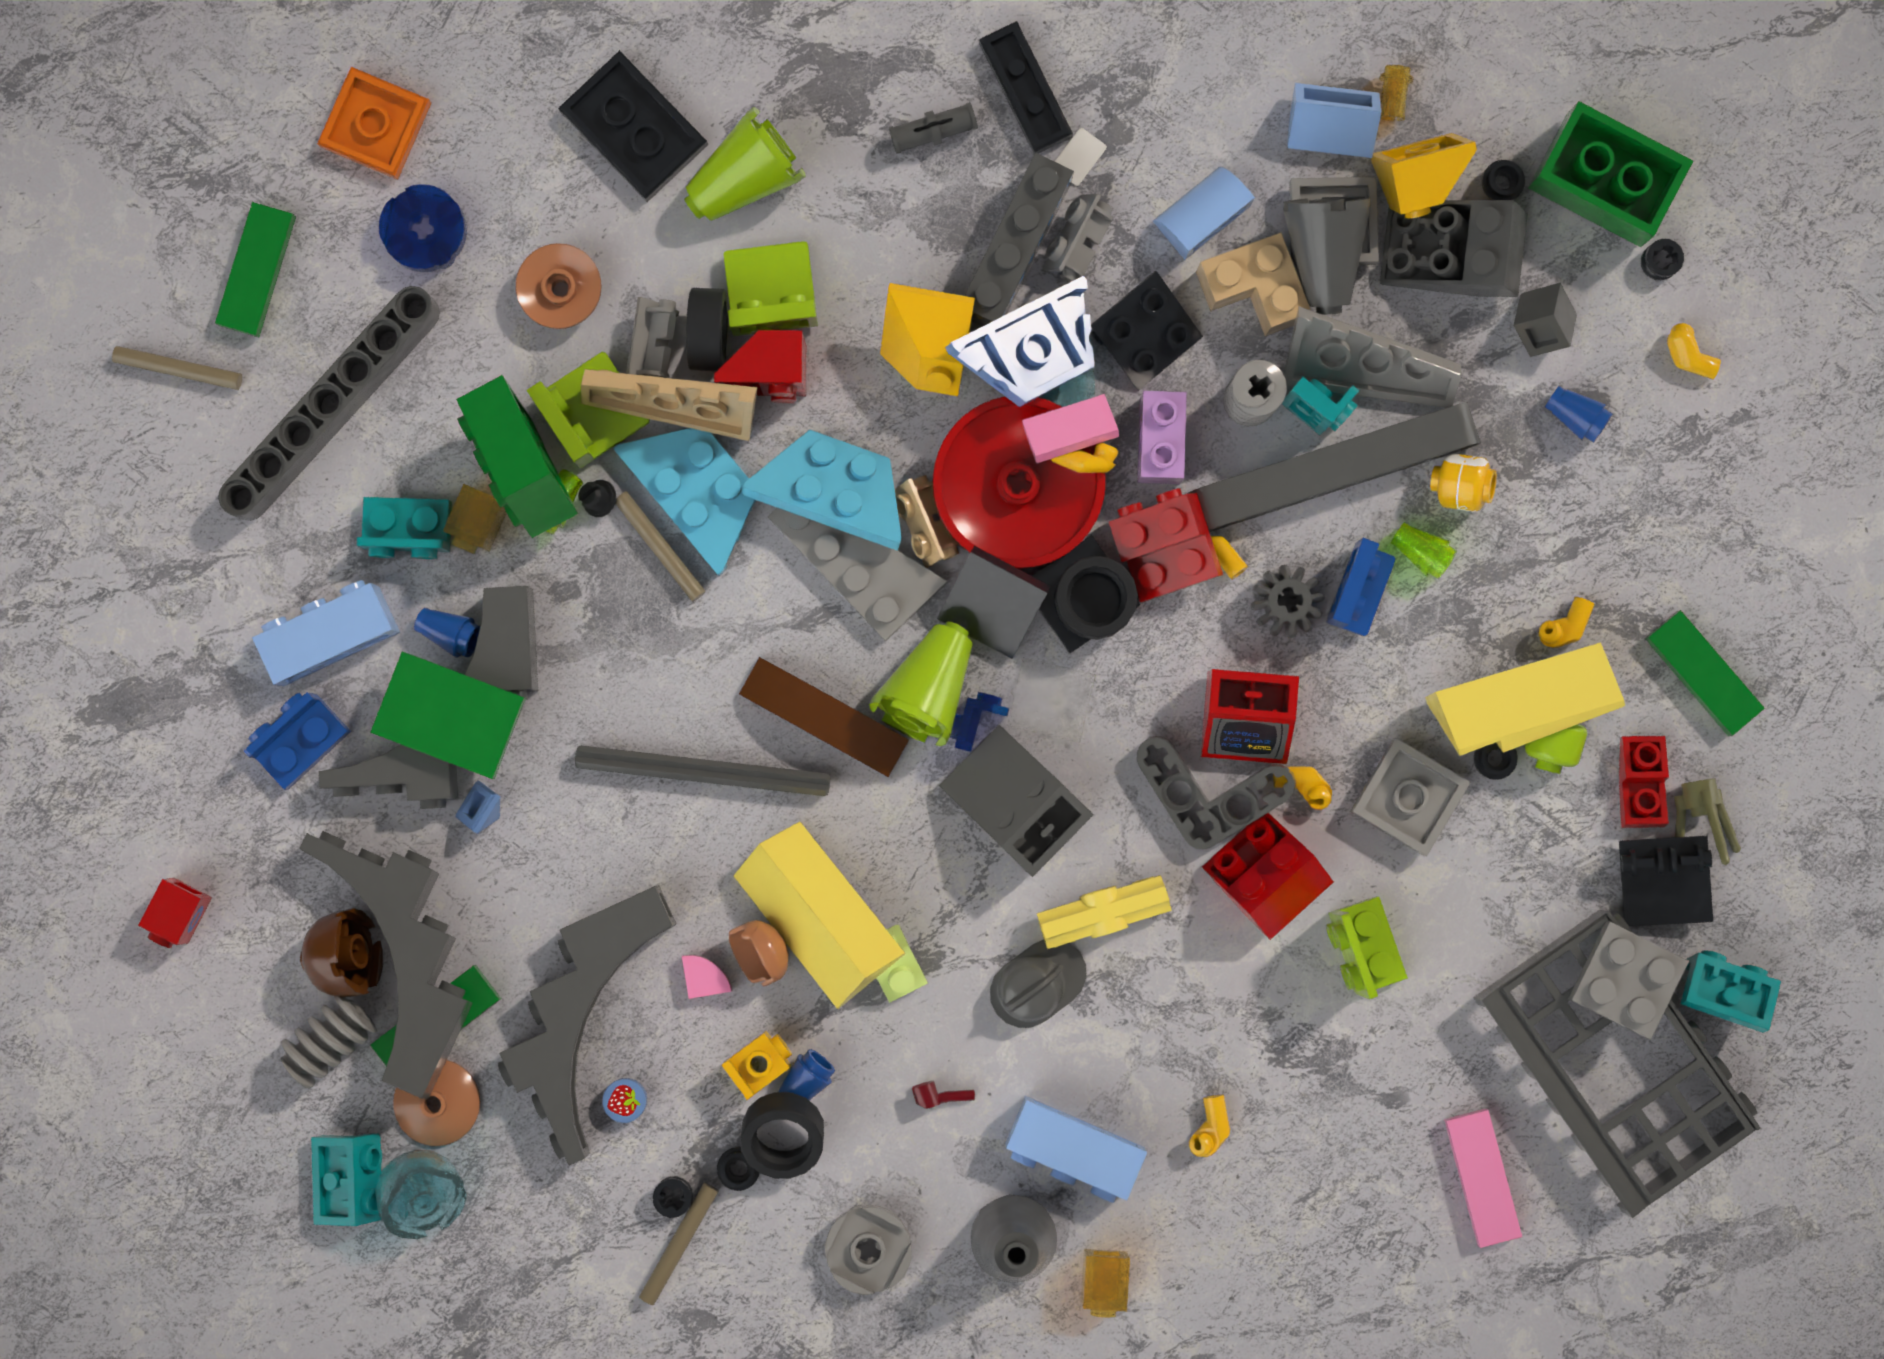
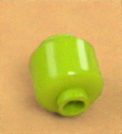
M1577 724L1525 744V752L1528 756L1537 759L1535 768L1561 774L1563 766L1575 767L1579 764L1588 731L1584 725Z

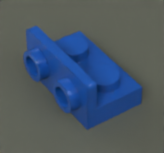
M1364 537L1355 543L1326 623L1360 636L1368 634L1395 563L1394 556L1377 550L1379 543Z
M307 692L303 696L301 693H297L280 708L283 715L272 725L266 722L258 727L249 736L248 740L251 744L244 750L245 754L249 758H255L284 790H289L351 732L326 703L314 693Z

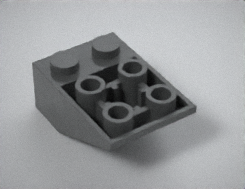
M1445 200L1443 204L1430 207L1431 213L1417 218H1405V214L1401 215L1391 210L1390 207L1388 208L1380 276L1381 285L1476 297H1518L1528 213L1514 200Z
M1000 725L939 785L1031 877L1094 815Z

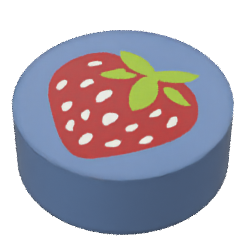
M621 1078L614 1081L607 1087L603 1095V1108L606 1114L614 1121L620 1123L634 1121L644 1112L647 1106L646 1090L641 1083L631 1078Z

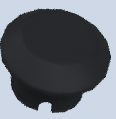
M596 480L594 482H587L580 488L578 499L582 501V506L589 515L596 518L604 517L614 508L616 491L610 482Z

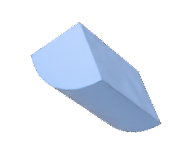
M1295 83L1289 118L1287 148L1372 158L1382 112L1380 93Z
M1218 167L1155 218L1153 222L1183 259L1186 260L1249 209L1255 197L1233 173L1223 167Z

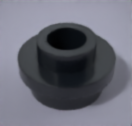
M1498 160L1490 164L1484 171L1481 181L1482 188L1486 196L1491 200H1515L1524 189L1525 176L1522 169L1516 163L1510 160ZM1496 177H1506L1509 181V188H1499L1496 185Z
M1495 742L1475 750L1473 759L1477 771L1482 776L1492 780H1499L1508 777L1515 770L1518 755L1515 748L1503 753ZM1492 750L1498 751L1502 757L1501 763L1496 767L1488 762V754Z
M741 1146L726 1150L717 1163L719 1180L725 1187L731 1190L742 1191L750 1188L757 1181L760 1174L747 1163L741 1152ZM740 1160L746 1164L747 1172L744 1175L738 1176L732 1172L731 1164L734 1161Z

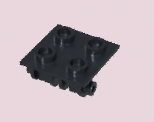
M1157 271L1149 275L1091 324L1093 329L1091 335L1100 345H1105L1138 391L1203 337Z
M1708 836L1619 840L1624 920L1628 926L1713 922L1710 879L1712 853L1711 850H1708Z

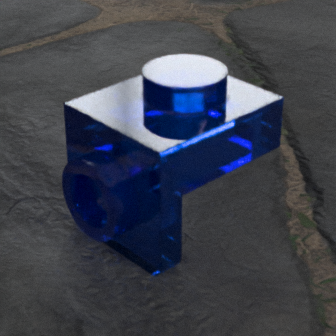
M982 692L977 693L976 699L967 698L963 715L958 713L955 715L950 738L956 739L954 749L971 753L982 712L1007 718L1009 708L1001 706L1003 698Z

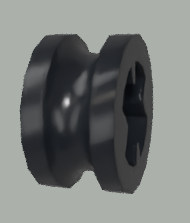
M1659 239L1653 242L1643 251L1641 256L1643 272L1654 280H1666L1672 277L1682 268L1684 263V253L1681 246L1671 239ZM1662 250L1669 253L1666 258H1672V263L1663 269L1657 266L1660 261L1654 262L1653 256H1656Z
M678 1176L667 1177L655 1188L652 1196L653 1205L662 1216L668 1218L679 1217L690 1207L693 1200V1189L684 1178ZM668 1186L673 1191L679 1187L684 1193L680 1198L681 1201H684V1204L678 1207L672 1203L667 1207L662 1201L666 1196V1193H662L663 1188Z

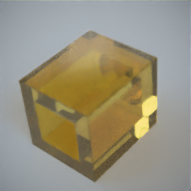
M463 484L443 532L454 537L451 545L475 555L478 548L490 552L506 516V511L504 507L501 508L498 505L494 496Z
M1084 1249L1081 1303L1083 1309H1090V1315L1111 1318L1116 1317L1117 1311L1127 1312L1130 1257L1127 1251Z

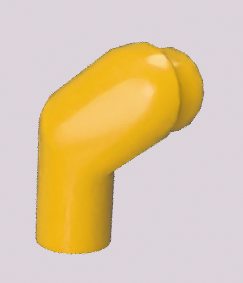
M1678 323L1674 325L1668 335L1667 345L1676 367L1714 379L1719 371L1721 360L1700 353L1694 336V329L1689 324Z
M1102 442L1096 445L1093 455L1077 450L1052 458L1051 460L1053 463L1078 473H1107L1116 465L1113 462L1118 455V450Z
M1211 535L1220 566L1231 580L1237 578L1248 568L1247 564L1224 537Z

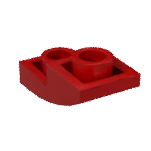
M1622 736L1620 738L1619 795L1621 828H1664L1669 824L1665 781L1669 778L1665 736Z

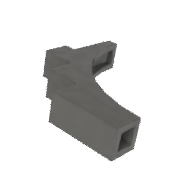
M529 586L484 588L482 623L474 655L464 675L525 697L526 700L527 692L539 691L533 589ZM401 744L383 755L353 766L319 771V789H333V797L359 796V787L376 786V794L403 793L402 785L406 784L407 801H420V809L446 808V799H458L456 765Z
M322 831L320 837L317 838L306 833L299 849L328 865L356 890L374 914L389 945L397 977L398 1019L393 1049L381 1081L421 1099H429L473 1004L463 999L466 990L444 980L441 981L439 987L434 986L456 940L455 937L446 934L449 925L427 915L424 916L422 922L417 921L439 873L429 868L432 862L431 859L411 850L407 851L405 857L393 852L385 868L382 867L385 858L361 848L358 856L343 849L346 841Z
M659 885L560 929L563 937L558 940L560 951L568 964L574 962L577 970L529 991L532 996V1000L528 1001L530 1012L537 1025L544 1023L547 1031L499 1053L503 1060L498 1063L499 1071L508 1087L514 1085L517 1093L531 1086L534 1087L536 1094L532 1095L534 1107L541 1119L548 1118L554 1132L549 1135L551 1145L559 1159L565 1157L569 1166L585 1159L590 1154L579 1119L575 1088L577 1057L586 1021L602 989L621 964L647 941L676 925V921Z

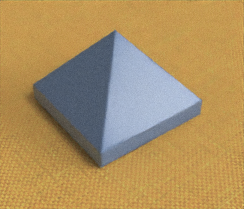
M477 780L455 817L478 834L500 818V796L484 783Z

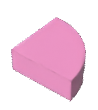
M697 955L682 956L689 999L732 992V986L727 975L715 963Z

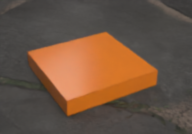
M351 67L317 144L325 150L398 180L431 106V102L423 96Z

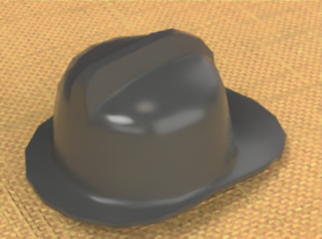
M1043 939L1031 945L998 971L990 987L991 1004L996 1014L1007 1024L1018 1028H1030L1039 1025L1072 1002L1082 991L1086 980V963L1080 951L1071 943L1047 949Z

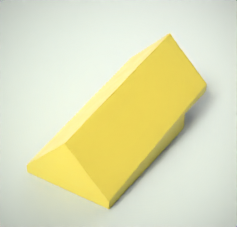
M1601 642L1443 689L1425 697L1427 705L1460 756L1495 742L1504 753L1625 706L1624 698Z
M801 822L761 842L734 874V878L770 924L785 939L788 947L837 1009L842 1007L906 954Z

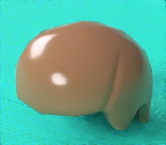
M754 920L729 931V943L732 952L749 981L752 983L764 981L761 985L767 986L780 980L785 975L788 968V948L785 939L772 925L760 920Z

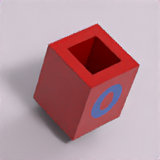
M176 878L162 879L138 926L149 931L150 933L147 938L161 946L172 948L173 944H188L212 897Z

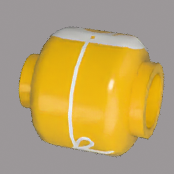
M1456 453L1449 454L1444 459L1442 466H1434L1430 489L1437 492L1439 503L1444 508L1471 512L1479 511L1485 503L1493 501L1497 483V471L1491 469L1489 461L1484 457Z

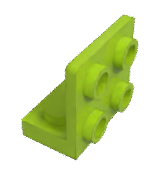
M807 242L776 244L727 250L724 252L730 305L728 317L733 336L755 334L758 330H790L818 326Z
M600 352L549 387H546L539 381L526 390L573 462L580 469L650 423V419L581 404V382L585 369L596 371L608 370L619 373L605 352Z
M1379 896L1328 912L1331 923L1326 924L1327 934L1333 948H1339L1342 951L1346 964L1340 965V970L1348 990L1353 989L1357 995L1370 1000L1378 997L1376 989L1408 979Z

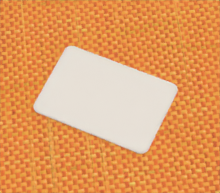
M1079 128L1055 162L1073 170L1072 184L1079 186L1104 153L1107 146L1084 128Z

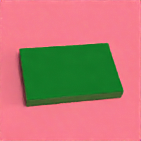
M402 651L370 733L490 779H495L526 698Z

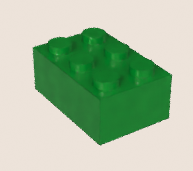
M1578 101L1566 114L1528 189L1642 247L1655 236L1693 160Z
M503 375L456 399L463 413V416L457 418L458 423L467 439L473 441L476 448L473 451L475 459L484 474L488 473L492 481L488 486L501 508L504 507L515 528L523 525L529 535L534 538L578 514L532 418Z

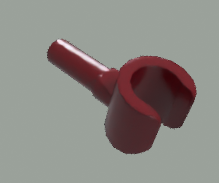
M934 1081L924 1082L912 1087L916 1104L926 1109L938 1106L941 1103L975 1100L974 1090L938 1093Z

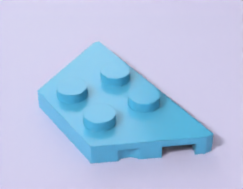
M688 428L618 444L614 447L615 452L718 576L723 574L736 541L740 538L749 512L752 511L756 500L742 495L743 486L749 478L712 433Z
M808 430L749 478L743 486V496L897 551L899 549L902 537L891 462L888 457Z

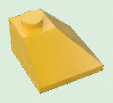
M1448 133L1373 153L1371 162L1390 209L1401 215L1405 214V218H1417L1431 213L1430 207L1444 203L1474 156L1477 148L1475 141L1454 133Z
M889 283L880 355L915 389L958 396L964 365L948 354L945 347L970 333L975 298Z

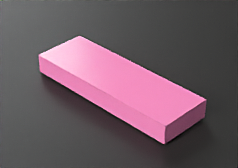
M1485 1108L1444 1119L1477 1245L1482 1248L1521 1238L1522 1233L1489 1110Z

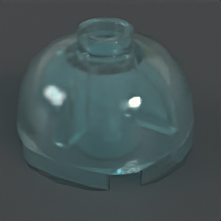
M417 1149L405 1152L391 1160L382 1170L375 1188L377 1210L385 1227L390 1233L407 1239L428 1237L425 1231L433 1229L438 1225L441 1231L447 1228L461 1214L467 1200L462 1177L448 1158L431 1150Z

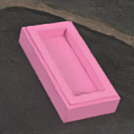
M1105 394L1022 420L1023 428L1036 463L1119 437V430Z

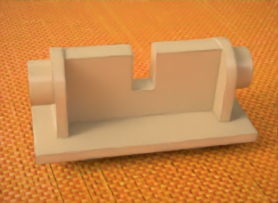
M924 475L914 480L910 478L895 489L898 514L906 521L912 535L911 544L914 553L918 558L922 559L925 568L931 567L942 559L947 560L959 555L957 549L959 544L946 530L941 520L934 522L932 517L933 514L938 513L933 494V481L929 482L927 475Z

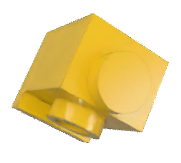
M765 1031L724 1061L721 1066L746 1100H748L791 1067V1063L787 1058L792 1055V1052L778 1034L771 1037ZM763 1056L768 1064L766 1070L761 1072L754 1070L751 1065L752 1058Z

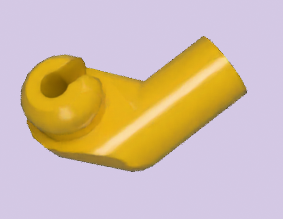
M1574 597L1567 617L1554 621L1548 620L1541 624L1538 631L1541 642L1547 647L1559 648L1579 641L1595 604L1584 598Z
M1310 766L1288 767L1294 774L1296 780L1295 788L1308 802L1310 807L1315 810H1323L1330 805L1332 789L1315 768ZM1273 774L1274 788H1283L1287 778L1284 775L1277 778Z
M1224 1094L1203 1098L1206 1121L1189 1140V1149L1197 1157L1213 1155L1230 1134Z

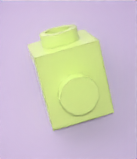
M894 925L886 930L906 954L877 977L889 1003L928 984L899 925Z

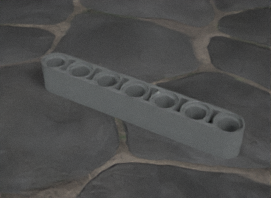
M409 286L399 291L225 481L219 490L218 496L220 506L225 512L247 521L255 520L262 516L431 331L439 320L440 311L436 301L424 289ZM416 300H425L426 310L423 315L414 319L408 318L407 312L410 304ZM389 331L396 332V344L389 350H380L379 339L381 336ZM358 363H367L368 373L362 381L352 382L350 378L352 368ZM331 394H337L339 398L337 409L332 413L323 414L321 406L324 398ZM301 426H308L310 430L309 439L303 445L295 446L293 443L295 430ZM278 457L281 463L280 471L274 477L267 478L264 474V465L269 459ZM249 489L252 496L249 506L238 510L235 504L237 494L241 490Z
M1464 402L1190 491L1187 494L1197 493L1209 532L1471 448L1480 444L1481 441L1468 402Z

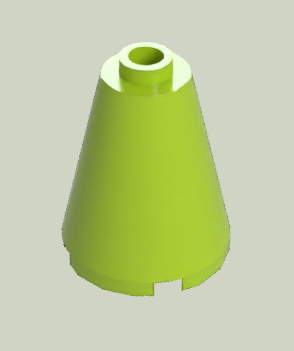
M756 107L746 112L686 185L689 195L684 200L698 219L706 216L710 221H713L796 184L806 177L803 168L796 172L793 169L791 162L796 159V156L771 122L766 119L760 124L755 118L761 112Z
M949 621L945 625H934L873 696L869 704L870 710L874 713L877 707L885 712L882 718L883 722L915 740L925 743L927 737L931 736L938 738L936 746L946 745L951 735L973 646L972 641L967 637L969 632L962 626Z

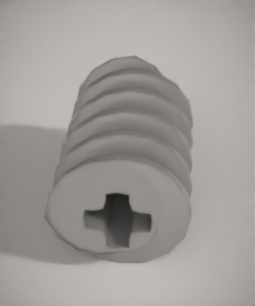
M1252 360L1242 365L1226 387L1223 396L1224 409L1229 418L1237 424L1247 427L1258 426L1266 422L1282 404L1287 392L1286 379L1282 371L1273 363L1265 360ZM1257 390L1261 394L1252 397L1248 392L1252 393Z
M334 996L339 1009L335 1011L327 1005L322 1006L321 1010L326 1019L323 1023L311 1016L307 1019L312 1029L310 1034L301 1028L294 1030L299 1041L297 1045L287 1039L281 1041L286 1053L281 1057V1062L288 1073L303 1087L308 1089L315 1085L314 1076L318 1078L326 1076L328 1074L327 1065L333 1067L341 1063V1054L350 1055L355 1051L354 1042L359 1044L368 1040L366 1030L374 1033L378 1031L371 1018L353 1000Z

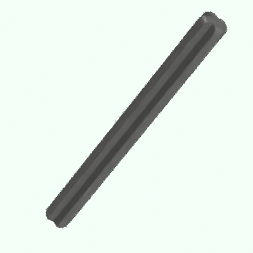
M582 745L577 747L575 753V767L580 769L817 796H827L830 789V775L820 772Z

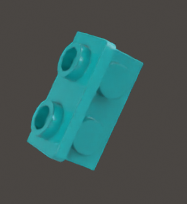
M1302 377L1284 398L1282 405L1318 435H1321L1328 427L1335 432L1358 406L1352 399L1359 390L1352 385L1335 403L1330 399L1332 393L1325 385L1316 379H1312L1309 382Z
M363 497L362 537H357L356 546L368 550V556L374 558H395V551H411V558L437 559L438 552H450L452 501L449 499Z
M1703 950L1701 953L1698 952L1686 959L1689 961L1686 966V970H1689L1680 1004L1762 1033L1770 1030L1781 985L1780 980L1768 977V971L1757 966L1742 965L1740 967L1726 962V956L1714 951Z
M369 1133L359 1136L321 1135L311 1137L314 1225L359 1226L380 1221L383 1217L384 1203L380 1134Z

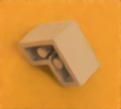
M1282 233L1201 261L1196 270V275L1210 312L1250 297L1265 336L1293 327L1299 306L1311 310Z

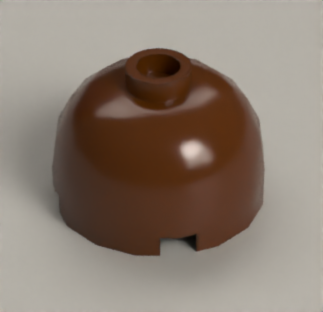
M352 908L331 913L319 918L307 931L300 954V963L309 980L319 991L332 996L354 997L369 993L367 989L377 986L383 969V949L381 941H377L374 945L372 944L369 929L376 927L372 919L364 911Z

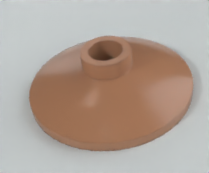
M556 243L536 249L523 261L517 273L515 287L518 302L529 318L547 328L566 329L582 323L593 313L600 300L602 284L598 268L584 251L572 245ZM560 282L568 284V292L564 296H556L553 292L555 285Z
M446 1061L430 1095L437 1097L441 1102V1108L438 1112H432L428 1109V1099H421L396 1088L393 1099L396 1120L401 1129L410 1138L421 1144L429 1146L451 1144L466 1135L477 1120L480 1110L478 1086L471 1074L455 1062Z

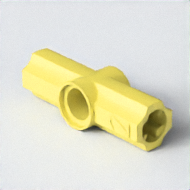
M1161 875L1119 888L1111 886L1080 896V900L1036 914L1046 947L1049 949L1072 943L1088 936L1097 938L1128 928L1130 923L1172 910L1166 887Z

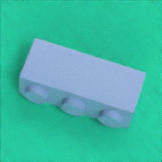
M360 580L343 587L340 590L342 596L326 603L325 599L322 598L301 607L302 614L287 621L286 617H280L262 625L263 633L252 637L273 685L284 687L400 633L380 587L372 583L365 585L364 580Z
M1025 1096L1005 1142L1006 1149L1013 1151L1010 1158L1031 1168L1035 1167L1036 1162L1052 1168L1050 1174L1052 1177L1070 1185H1074L1078 1179L1092 1185L1090 1191L1092 1194L1113 1203L1116 1197L1128 1200L1147 1154L1144 1146Z

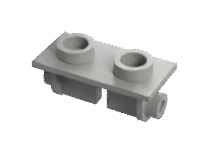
M1080 195L1069 205L1065 214L1067 222L1061 234L1051 241L1046 250L1045 256L1048 259L1042 269L1043 271H1062L1060 277L1069 283L1084 276L1095 254V251L1083 244L1085 239L1099 245L1113 220L1111 215L1113 207L1103 201H1099L1101 195Z
M638 297L626 374L669 378L668 367L671 348L668 347V342L673 340L676 317L679 316V311L675 310V301L660 299L659 302Z

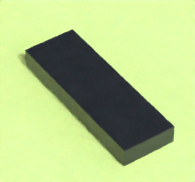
M1015 21L980 38L979 45L1033 154L1035 152L1039 154L1072 138L1073 132L1018 22Z

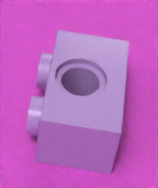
M1143 391L1139 403L1137 483L1180 485L1183 481L1187 392Z

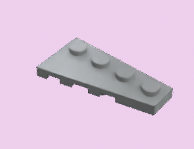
M1299 306L1283 375L1286 379V386L1294 387L1304 377L1309 382L1312 379L1318 380L1331 392L1344 394L1354 385L1359 390L1356 394L1357 396L1447 408L1453 406L1462 372L1461 364Z
M776 508L767 516L885 641L947 584L946 580L899 550L885 547L780 508Z

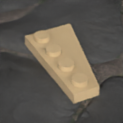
M585 369L581 382V404L749 441L753 427L757 387Z

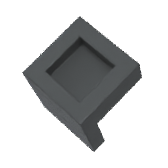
M1561 282L1524 292L1520 295L1513 326L1530 357L1571 346L1577 315Z

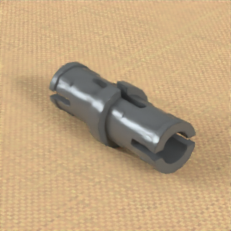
M969 102L966 105L934 114L933 110L924 113V118L899 126L889 127V132L896 154H899L902 151L930 142L934 146L941 144L943 138L972 129L976 130L978 125L974 110Z

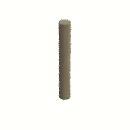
M115 346L112 353V361L118 364L239 390L242 384V374L120 346Z
M626 491L616 498V506L690 600L694 602L706 592L630 494Z
M703 1183L639 1295V1298L644 1302L654 1305L719 1192L712 1185Z

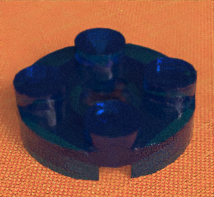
M418 184L405 188V192L400 193L395 199L392 197L385 204L380 215L379 235L387 252L401 266L416 272H433L450 267L462 251L467 237V223L461 207L449 194L438 187ZM423 218H429V224L434 228L432 234H428L425 239H419L418 233L412 231V227L414 224H421Z

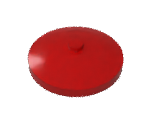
M1004 396L982 403L970 410L955 423L946 435L934 465V500L946 530L968 553L976 546L1017 569L1033 568L1053 562L1066 555L1080 544L1091 531L1104 501L1105 473H1078L1053 463L1051 459L1036 463L1023 428L1022 420L1062 408V406L1038 397L1019 407ZM1097 444L1080 450L1093 455Z

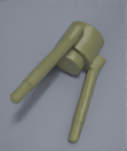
M1716 778L1681 784L1683 795L1674 796L1676 806L1675 837H1685L1686 810L1690 809L1692 817L1708 815L1721 862L1724 865L1729 864L1730 858L1721 825L1732 851L1738 853L1741 847L1724 806L1721 789L1717 788Z

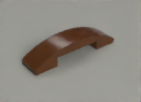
M761 657L757 660L739 692V695L886 777L890 776L909 741L893 730Z

